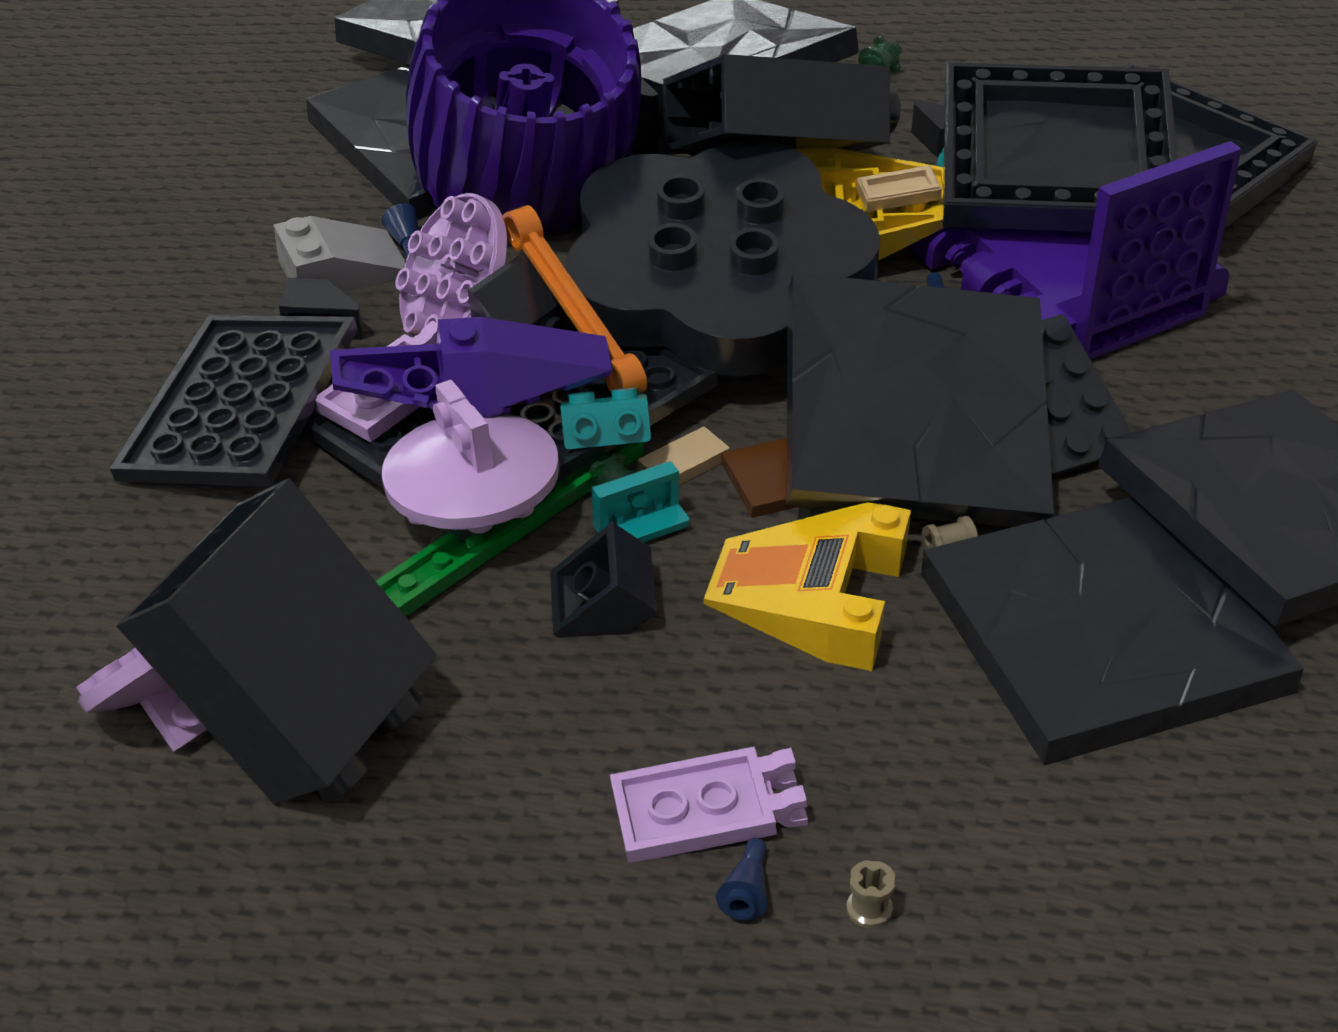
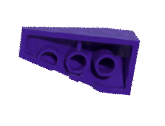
M485 317L438 319L436 352L440 382L452 380L466 396L468 402L476 408L483 418L503 413L504 407L524 401L526 405L539 401L541 394L559 388L567 391L612 375L606 336Z
M437 344L330 350L333 390L433 409V405L438 403L435 385L441 383L436 352ZM504 407L503 413H510L511 407Z

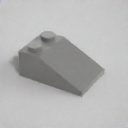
M314 216L291 218L286 222L273 225L278 261L287 278L328 279L341 291L347 292L395 280L406 263L385 229Z

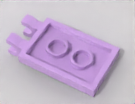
M432 320L414 338L404 334L388 346L437 344L438 323ZM333 384L318 394L315 399L316 412L369 442L375 440L420 407L333 390Z
M754 746L610 774L628 863L747 841L752 838L777 835L776 823H780L788 828L808 825L805 811L807 799L803 786H797L793 771L796 769V762L792 749H782L768 756L757 757ZM772 788H773V789H777V790H779V789H785V790H783V791L780 792V793L774 794Z

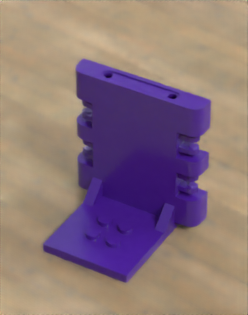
M1229 141L1099 187L1092 232L945 227L907 246V248L931 270L949 263L957 267L961 265L959 268L963 274L961 290L1040 298L1041 320L1064 314L1090 359H1093L1206 315L1208 302L1226 295L1229 272L1217 260L1241 148Z

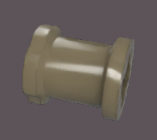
M969 516L959 517L956 523L939 527L931 524L922 528L924 550L978 536L975 525Z
M865 860L857 863L851 869L849 886L853 893L848 897L846 910L849 918L857 925L865 928H878L885 925L891 919L893 905L889 897L894 893L896 876L890 866L880 861Z

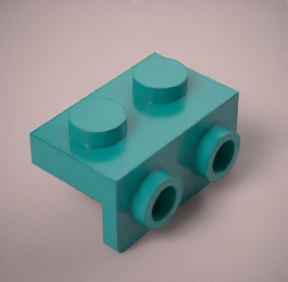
M637 388L611 390L612 397L595 399L594 392L569 394V402H561L565 448L577 449L650 441L651 432L646 394L638 395Z
M672 461L592 487L593 527L597 533L611 522H614L640 541L646 542L689 526V516L679 505V470Z

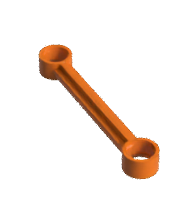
M526 205L504 213L502 219L505 222L508 243L515 251L523 250L577 330L582 333L606 336L612 366V375L604 377L609 391L622 388H637L638 395L644 393L647 389V378L642 364L635 355L622 352L544 239L542 224L536 211L531 206Z

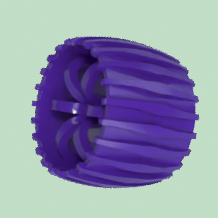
M437 0L436 4L430 5L422 22L411 56L406 90V122L411 158L415 171L418 174L420 185L424 191H429L437 208L443 204L447 197H455L466 193H473L492 201L498 207L502 216L506 212L529 205L536 211L541 221L543 237L545 234L560 231L562 235L570 232L572 226L581 222L580 194L585 181L593 172L605 164L630 156L638 127L642 80L638 41L634 39L633 26L629 19H623L618 4L615 1L608 2L606 0ZM497 92L496 107L493 105L488 93ZM563 104L573 110L574 113L565 115L563 111H557V108Z

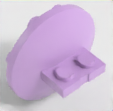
M473 193L460 194L455 197L449 196L429 217L421 230H417L411 235L408 241L409 254L404 268L397 275L395 283L396 288L400 290L399 307L403 329L411 338L417 336L432 320L438 323V319L471 318L467 290L505 265L507 252L506 226L500 210L492 201Z
M452 380L436 384L438 403L433 405L436 420L425 423L407 433L391 448L384 460L382 481L390 504L399 513L407 517L408 521L412 524H424L442 529H468L472 533H484L489 531L493 525L509 521L513 518H524L532 514L534 507L550 493L558 479L559 457L554 440L539 425L519 416L503 413L490 418H483L476 408L468 402L466 396Z
M136 648L120 659H116L76 687L81 695L78 697V703L85 713L116 710L140 703L172 751L182 747L207 729Z

